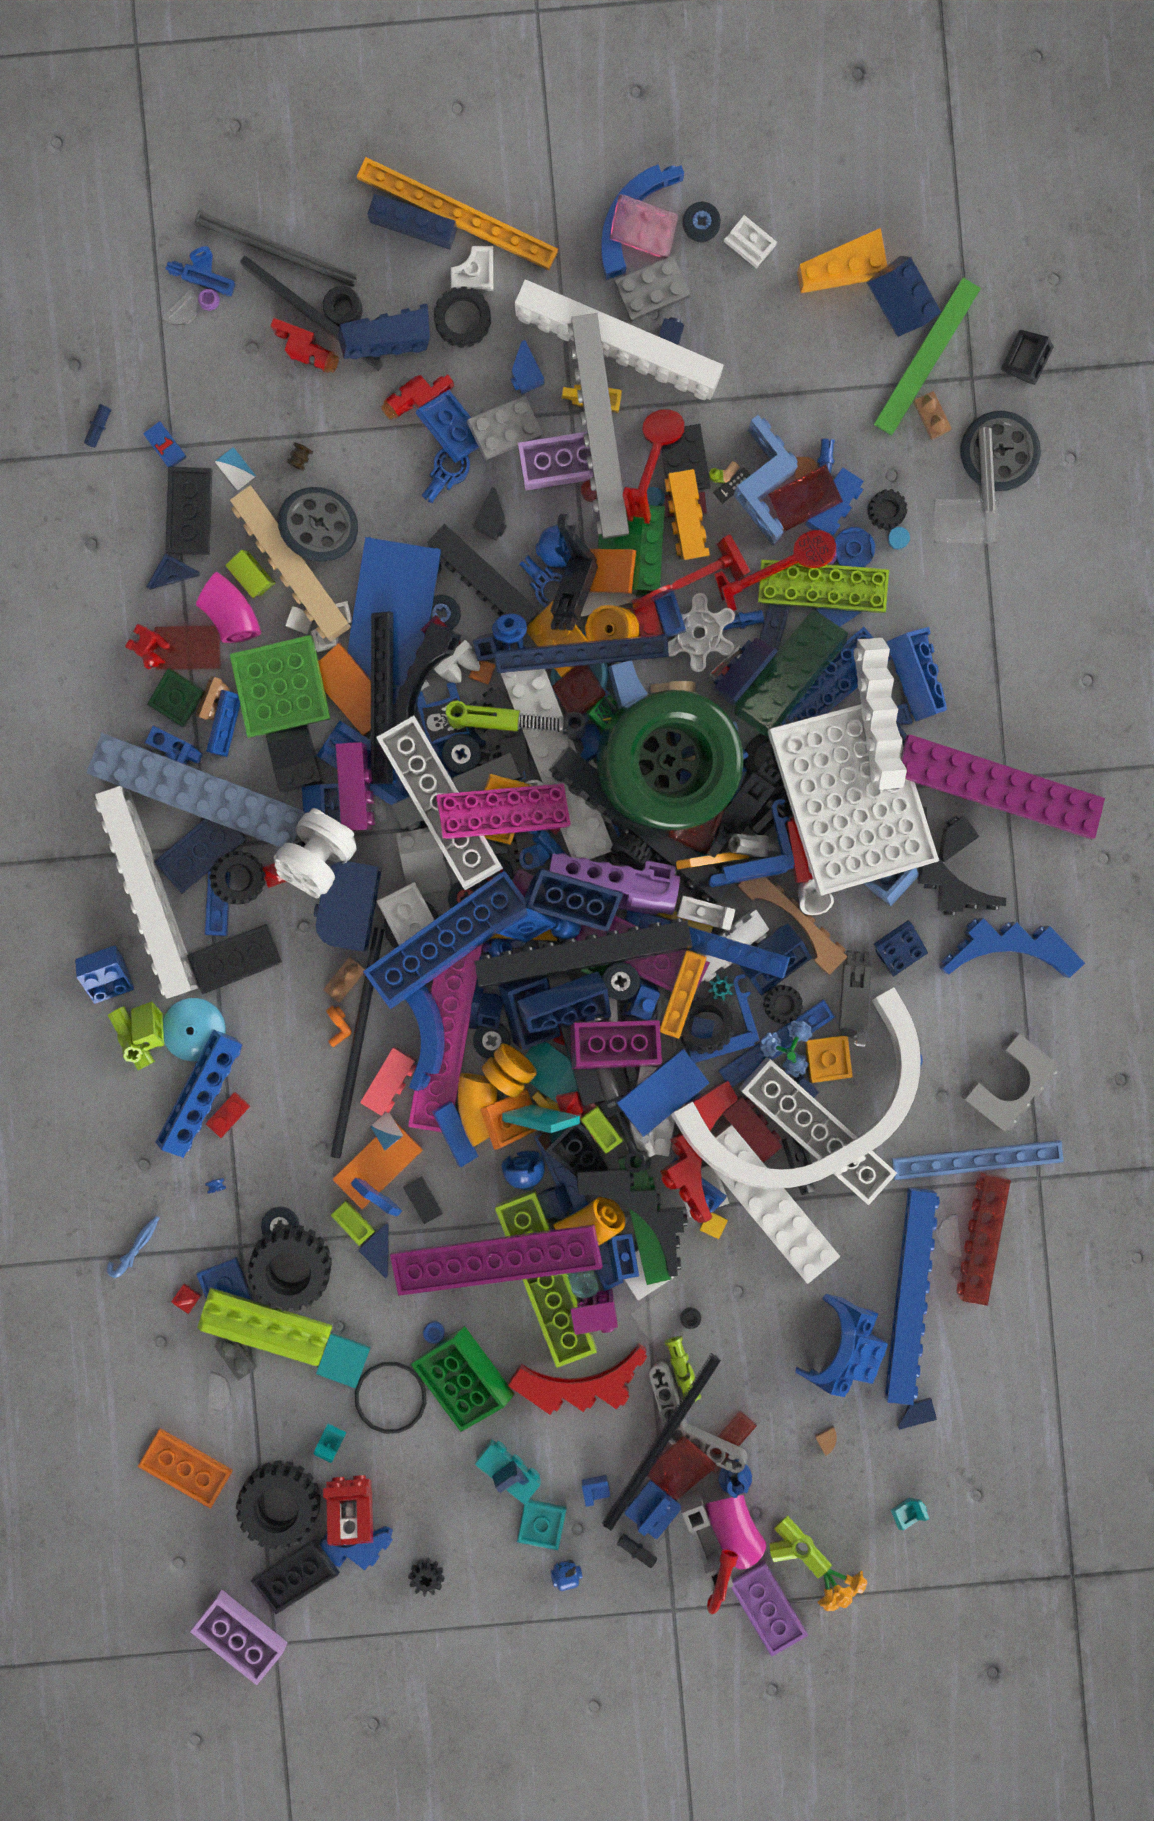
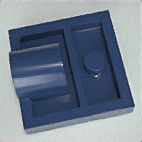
M909 920L873 944L878 957L893 977L928 954L917 931Z

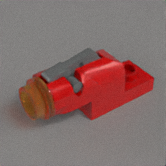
M273 318L270 326L277 337L285 340L288 337L285 351L294 360L297 368L317 372L324 371L326 373H334L336 371L339 356L335 355V352L327 350L317 343L315 344L316 337L313 332Z
M448 374L445 377L440 376L433 382L432 387L421 375L415 376L412 379L404 377L386 396V399L383 401L384 404L380 408L390 421L393 418L397 419L403 413L413 409L414 404L417 408H420L447 390H451L455 387L454 382Z

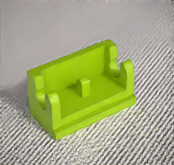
M241 550L225 565L252 598L262 596L270 587L276 584L247 550Z
M151 1001L131 1009L132 1042L135 1045L148 1042V1044L142 1046V1050L164 1046L163 1013Z

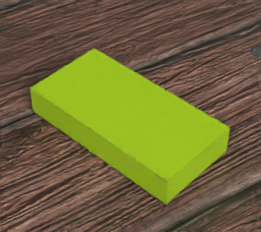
M598 1106L580 1118L605 1153H608L623 1141Z
M345 1200L331 1213L332 1218L358 1246L375 1232V1229L348 1200Z

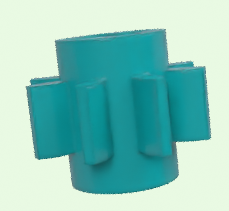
M716 975L714 982L708 981L712 984V988L707 991L715 993L713 999L721 996L722 1000L725 1001L724 995L727 993L732 995L729 987H732L734 984L726 982L728 976H725L722 980ZM724 982L725 991L717 993L716 984Z

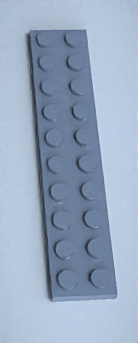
M104 733L100 735L86 772L92 776L282 847L285 843H294L297 835L296 827L304 815V810Z

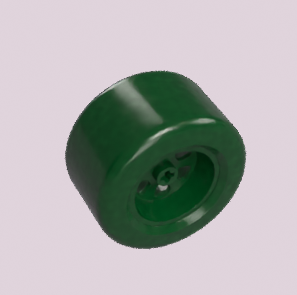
M664 690L640 696L625 704L613 715L599 741L597 771L606 796L624 816L648 827L664 830H685L711 820L731 801L742 777L743 748L735 725L716 703L694 692ZM668 731L680 734V740L676 746L667 745L666 733ZM651 736L655 737L659 744V748L654 753L645 750L643 747L644 743ZM688 746H692L695 760L684 761L681 751ZM666 756L671 757L672 761L669 762V766L668 764L663 763V760L666 759ZM642 759L651 760L654 769L647 775H643L640 770L639 761ZM680 768H684L691 773V777L684 784H680L676 777V772ZM662 774L668 777L669 786L667 789H660L654 786L658 775Z

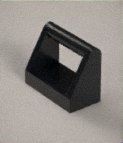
M1019 330L1001 370L1022 381L1036 385L1054 348L1050 338ZM1024 339L1036 344V347L1025 369L1013 367L1012 364Z

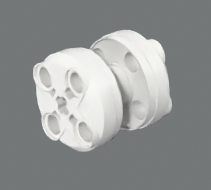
M312 808L309 813H305L296 827L297 835L306 845L301 847L293 843H285L274 855V863L277 869L276 872L282 879L290 882L310 896L319 898L321 894L327 893L335 879L333 871L325 861L327 859L335 863L343 861L342 864H345L351 859L357 848L353 837L354 833L351 829L325 815L320 810Z

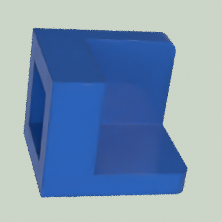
M607 1475L582 1480L586 1507L594 1506V1500L610 1497Z

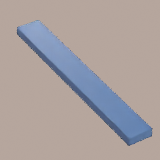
M1056 1140L892 1158V1168L897 1173L894 1176V1180L1060 1163L1064 1162L1062 1141Z

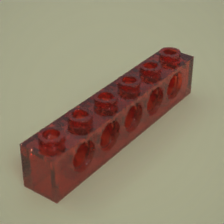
M981 1172V1177H978L976 1181L978 1193L977 1198H974L972 1202L974 1215L968 1224L970 1236L969 1240L965 1242L964 1252L966 1253L965 1261H962L960 1267L962 1280L958 1282L956 1290L957 1294H959L958 1297L964 1302L988 1306L1011 1180L1004 1176ZM994 1192V1199L987 1202V1193ZM985 1213L991 1214L988 1222H982V1216ZM981 1234H987L986 1241L978 1243V1237ZM977 1255H983L982 1262L975 1264L974 1258ZM978 1275V1283L975 1285H971V1278L973 1276Z

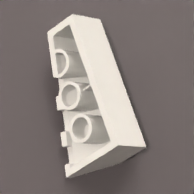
M752 909L733 923L730 930H724L719 936L750 945L754 941L759 943L768 936L766 932L769 931V928L757 910ZM696 952L706 956V961L710 962L702 981H710L717 975L716 970L720 967L725 969L732 964V962Z

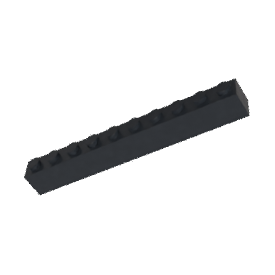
M571 747L563 750L548 769L555 780L565 783L572 794L582 797L589 808L602 814L601 817L606 822L617 826L621 834L629 833L630 836L635 835V838H640L642 842H645L646 846L651 849V859L654 862L675 866V876H680L683 885L687 889L694 890L699 894V898L702 901L712 904L719 903L732 885L710 887L709 880L711 876L721 874L711 864L677 869V860L701 856L670 830L641 825L618 811L606 796L601 786L597 769Z
M678 918L670 920V924L665 925L657 922L649 924V928L644 929L636 926L628 928V932L623 933L615 930L607 932L606 936L598 937L595 934L586 936L585 940L581 941L576 939L564 940V944L560 945L547 943L543 944V948L540 949L526 947L522 948V952L519 953L505 951L501 952L498 957H492V955L480 956L479 960L474 961L478 986L481 989L692 949L688 921Z

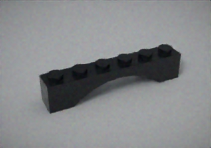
M431 622L425 631L422 645L416 651L414 663L408 669L407 679L399 690V697L393 705V727L412 716L416 718L418 697L425 680L437 665L454 654L462 635L441 624Z

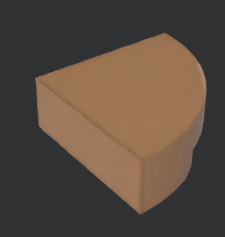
M834 1426L815 1435L825 1456L831 1453L836 1445L837 1435Z

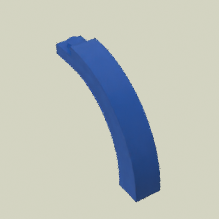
M659 164L650 167L630 180L614 199L605 218L601 240V260L606 280L626 274L621 240L629 216L636 206L650 194L682 182L684 179L682 165L677 167L675 165L669 166L663 172H661Z
M425 985L405 999L415 1014L421 1037L419 1061L409 1088L415 1091L424 1090L430 1082L431 1076L429 1075L439 1073L444 1055L445 1038L442 1017L432 994Z

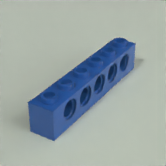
M215 1029L213 1030L155 1141L161 1150L184 1158L186 1152L191 1149L192 1141L196 1133L201 1130L202 1122L210 1112L213 1100L220 1093L225 1077L230 1074L235 1058L241 1053L242 1044L236 1038ZM224 1053L222 1058L217 1060V1057ZM214 1072L213 1076L207 1079V1076ZM204 1091L202 1096L197 1097L200 1092ZM194 1110L192 1115L187 1116L190 1111ZM184 1129L182 1134L177 1135L180 1130Z

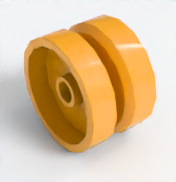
M603 605L593 610L588 616L585 625L586 637L589 642L638 637L639 623L636 616L629 609L614 605Z
M504 1043L494 1052L495 1058L490 1057L482 1066V1071L486 1078L498 1090L510 1097H517L525 1088L524 1083L529 1084L537 1075L534 1065L526 1056L514 1047Z

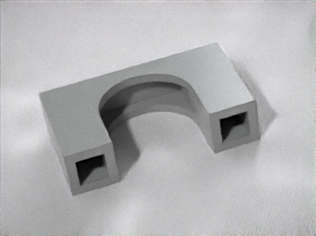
M1017 1032L1012 1034L1002 1049L1018 1061L1024 1069L1025 1084L1022 1090L1012 1098L1000 1099L995 1097L980 1083L974 1081L961 1097L1004 1132L1014 1127L1018 1115L1027 1111L1030 1107L1029 1102L1034 1096L1037 1097L1044 1089L1043 1085L1047 1080L1050 1081L1057 1074L1056 1069L1059 1067L1058 1064Z
M698 1489L679 1498L684 1520L689 1533L694 1535L703 1560L706 1577L714 1593L720 1568L719 1559L722 1548L712 1529L705 1503ZM731 1576L729 1579L727 1589L733 1587Z

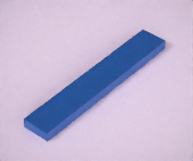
M822 999L798 1016L795 1021L806 1022L811 1026V1033L834 1019L835 1016ZM792 1021L775 1031L778 1038L781 1039V1047L786 1049L791 1047L793 1037L789 1036L787 1028ZM760 1042L718 1070L723 1079L729 1081L731 1087L749 1077L766 1058L759 1049L761 1046ZM776 1052L773 1057L768 1056V1058L773 1060L784 1052Z

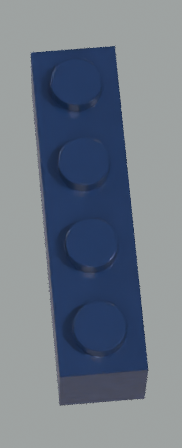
M377 194L373 195L367 213L372 224L451 250L457 232L455 220Z

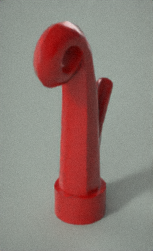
M723 1549L721 1551L719 1559L720 1568L714 1593L709 1596L707 1601V1610L711 1615L717 1613L721 1603L725 1601L732 1569L737 1564L739 1555L732 1550Z

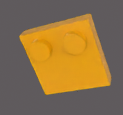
M840 1035L810 1039L805 1042L810 1083L853 1077L847 1036Z

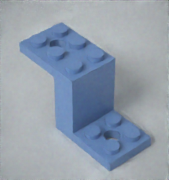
M757 415L751 420L747 431L765 452L770 461L736 487L733 496L771 545H773L782 536L783 531L781 529H783V526L777 518L773 519L768 513L770 509L761 500L794 475L798 467L796 464L798 461L791 452L788 453L784 449L782 439L778 435L774 436L770 431L771 426L765 418L761 419Z

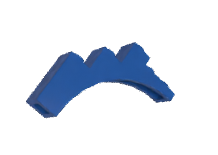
M974 918L967 924L966 927L968 929L964 932L970 939L961 941L957 945L958 950L953 955L950 953L941 961L943 964L939 968L949 975L962 964L978 956L993 952L1012 951L1036 957L1051 965L1064 977L1070 978L1085 962L1051 926L1038 927L1032 933L1033 937H1031L1017 922H1007L999 929L1001 933L998 934L984 918H979L978 920Z

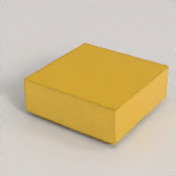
M712 1212L713 1218L703 1222L699 1230L719 1239L728 1219Z

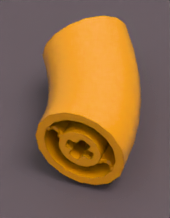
M461 1073L458 1082L459 1113L465 1133L474 1147L489 1138L480 1109L498 1101V1089L484 1075Z
M598 1197L576 1213L553 1224V1227L557 1230L594 1224L598 1246H600L624 1229L625 1216L620 1206L614 1200Z

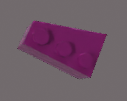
M612 1288L606 1291L591 1292L583 1299L584 1303L579 1302L577 1307L571 1308L575 1335L595 1331L609 1333L614 1331V1328H618Z

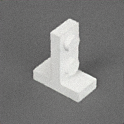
M682 896L677 916L730 930L735 909Z

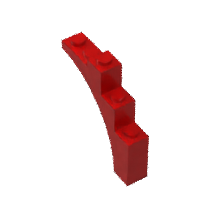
M725 1081L715 1085L680 1107V1109L693 1102L711 1132L715 1122L724 1111L739 1099L729 1081ZM680 1132L670 1139L674 1153L680 1158L660 1170L661 1178L664 1185L670 1188V1190H680L679 1195L684 1202H687L690 1207V1215L698 1223L707 1222L713 1217L707 1206L702 1188V1158L693 1150Z
M638 1343L629 1355L615 1366L601 1373L581 1378L551 1377L536 1372L521 1363L510 1378L508 1386L549 1415L554 1410L556 1412L563 1404L562 1398L584 1412L586 1408L590 1409L597 1399L595 1395L617 1410L620 1405L624 1406L629 1399V1388L625 1385V1382L627 1384L630 1383L635 1375L633 1371L637 1365L641 1366L646 1360V1347Z

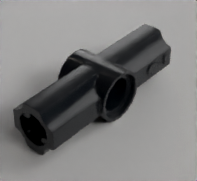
M785 787L777 795L775 794L748 824L757 835H764L774 824L771 807L776 800H785L783 805L777 806L779 817L783 818L789 812L791 806Z

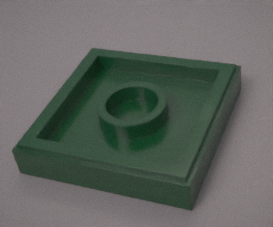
M167 668L147 705L181 727H185L205 690L171 668Z

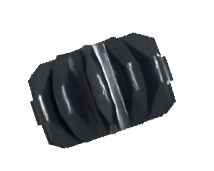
M427 1558L426 1563L420 1559L418 1560V1566L412 1565V1572L409 1573L408 1578L412 1580L409 1584L410 1587H416V1594L423 1591V1596L425 1597L429 1591L433 1596L435 1589L441 1590V1583L444 1582L445 1577L441 1575L443 1567L437 1568V1561L430 1564V1558Z

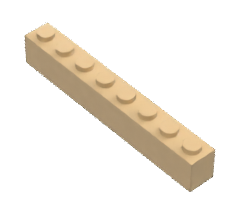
M250 485L231 498L230 501L234 505L231 510L238 519L240 517L244 519L246 523L243 527L250 536L253 534L256 536L258 541L255 544L262 553L265 551L268 553L270 558L267 561L274 570L277 568L280 570L282 575L279 578L286 587L291 586L294 590V593L291 595L298 604L303 603L306 607V610L303 612L311 622L315 620L319 627L316 630L323 639L327 637L331 642L350 629V624L304 559L286 545L280 535L277 521L253 487Z

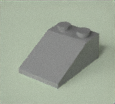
M429 828L397 833L396 839L407 886L415 882L422 895L451 889L447 863L443 860V852Z

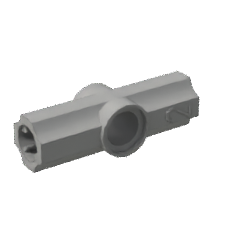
M733 834L728 841V848L732 853L748 855L750 859L761 860L781 856L778 841L770 840L768 836Z

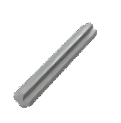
M983 427L979 430L983 512L992 513L996 510L992 430L990 427Z

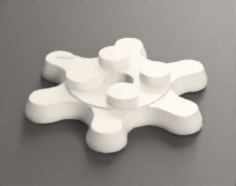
M703 593L694 595L692 598V609L689 613L681 614L686 632L676 635L673 640L668 642L669 657H674L680 652H687L691 657L690 666L695 672H702L706 668V657L710 652L717 651L724 656H728L734 651L733 643L722 635L723 628L735 619L733 610L725 608L718 613H711L707 608L708 598ZM696 629H705V636L699 639L694 637Z

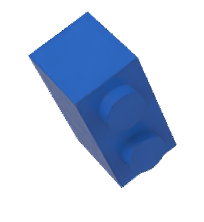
M632 1234L617 1235L609 1239L607 1243L614 1280L639 1277Z

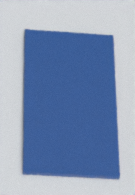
M365 537L347 652L370 678L371 613L390 611L393 612V685H404L408 676V669L413 665L416 658V651L422 645L425 634L421 629L430 621L441 549Z

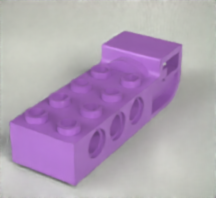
M562 853L552 855L549 871L623 892L618 906L619 909L645 914L665 913L673 915L680 883V876H675V866L646 861L644 870L640 871L630 866L619 867L609 862L598 863L587 858L577 859Z

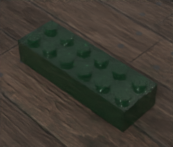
M813 609L734 704L735 715L769 738V729L778 727L845 646L848 632Z

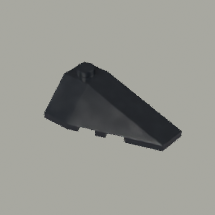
M581 1123L553 1133L543 1132L538 1138L545 1151L576 1177L578 1170L608 1169L590 1132Z

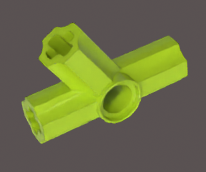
M123 1006L108 1014L118 1034L117 1039L122 1047L123 1058L126 1062H133L138 1071L154 1063L155 1060L150 1051L142 1050L145 1042L139 1045H135L132 1042V1019L126 1007Z
M788 1515L774 1527L783 1540L770 1542L769 1544L773 1562L799 1558L817 1578L822 1577L831 1568L832 1564L814 1545L812 1538L805 1535ZM798 1543H805L808 1550L802 1551L799 1549Z

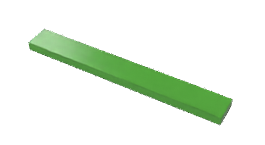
M964 277L962 278L874 423V426L891 436L893 435L979 293L980 287Z

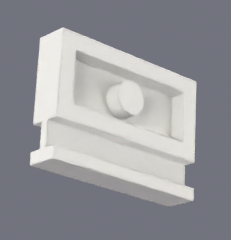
M745 215L724 239L728 246L756 269L777 244L772 237Z

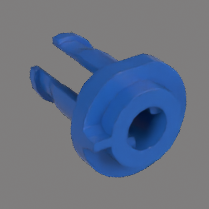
M506 614L499 617L492 626L495 639L502 641L505 650L511 649L510 644L517 642L518 648H525L523 645V636L527 631L525 619L517 614Z
M747 1464L743 1471L739 1473H733L721 1467L718 1481L726 1493L730 1494L733 1498H737L739 1494H747L752 1483V1473ZM737 1474L738 1480L732 1481L731 1476Z

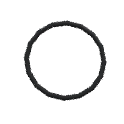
M382 1362L369 1368L361 1376L355 1389V1407L361 1420L371 1429L384 1434L401 1433L412 1428L422 1417L427 1404L426 1388L420 1376L411 1367L398 1362ZM383 1366H397L409 1371L417 1379L422 1390V1405L418 1415L410 1424L399 1429H383L373 1425L364 1416L359 1406V1391L363 1380L372 1371Z

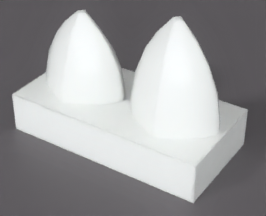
M464 640L456 648L454 654L443 660L434 670L442 679L453 683H460L462 676L458 667L459 664L472 671H479L480 665L473 648Z

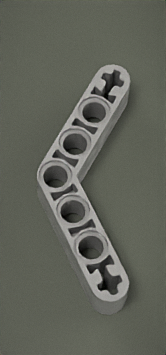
M658 1360L651 1368L649 1376L663 1426H666L665 1423L671 1417L667 1410L677 1409L676 1406L680 1402V1396L670 1363L666 1360ZM662 1389L669 1390L671 1395H664ZM684 1417L677 1428L682 1433V1436L678 1437L673 1434L669 1441L671 1445L730 1472L739 1473L743 1471L748 1458L747 1452L743 1448L688 1424ZM693 1439H699L702 1445L694 1444ZM712 1448H719L722 1454H715Z

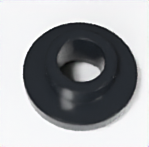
M688 1307L682 1311L680 1321L685 1328L694 1329L701 1323V1314L696 1308ZM692 1314L695 1318L692 1321H688L687 1316Z

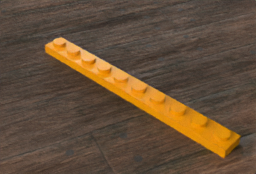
M365 157L357 174L358 180L416 208L455 220L458 228L548 271L557 256L558 248Z

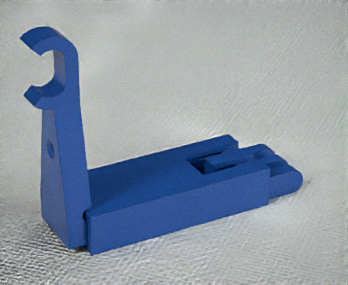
M776 800L771 807L781 856L723 867L721 874L711 876L709 880L710 887L787 873L789 869L794 867V857L785 827V822L789 820V817L781 818L777 812V806L783 805L785 800Z
M737 975L733 980L747 1031L734 1034L733 1037H730L728 1045H724L720 1051L715 1050L712 1054H708V1052L698 1054L697 1051L694 1050L692 1052L688 1049V1055L694 1063L754 1046V1042L760 1041L747 1001V996L751 992L746 991L742 993L738 985L739 979H745L746 975Z

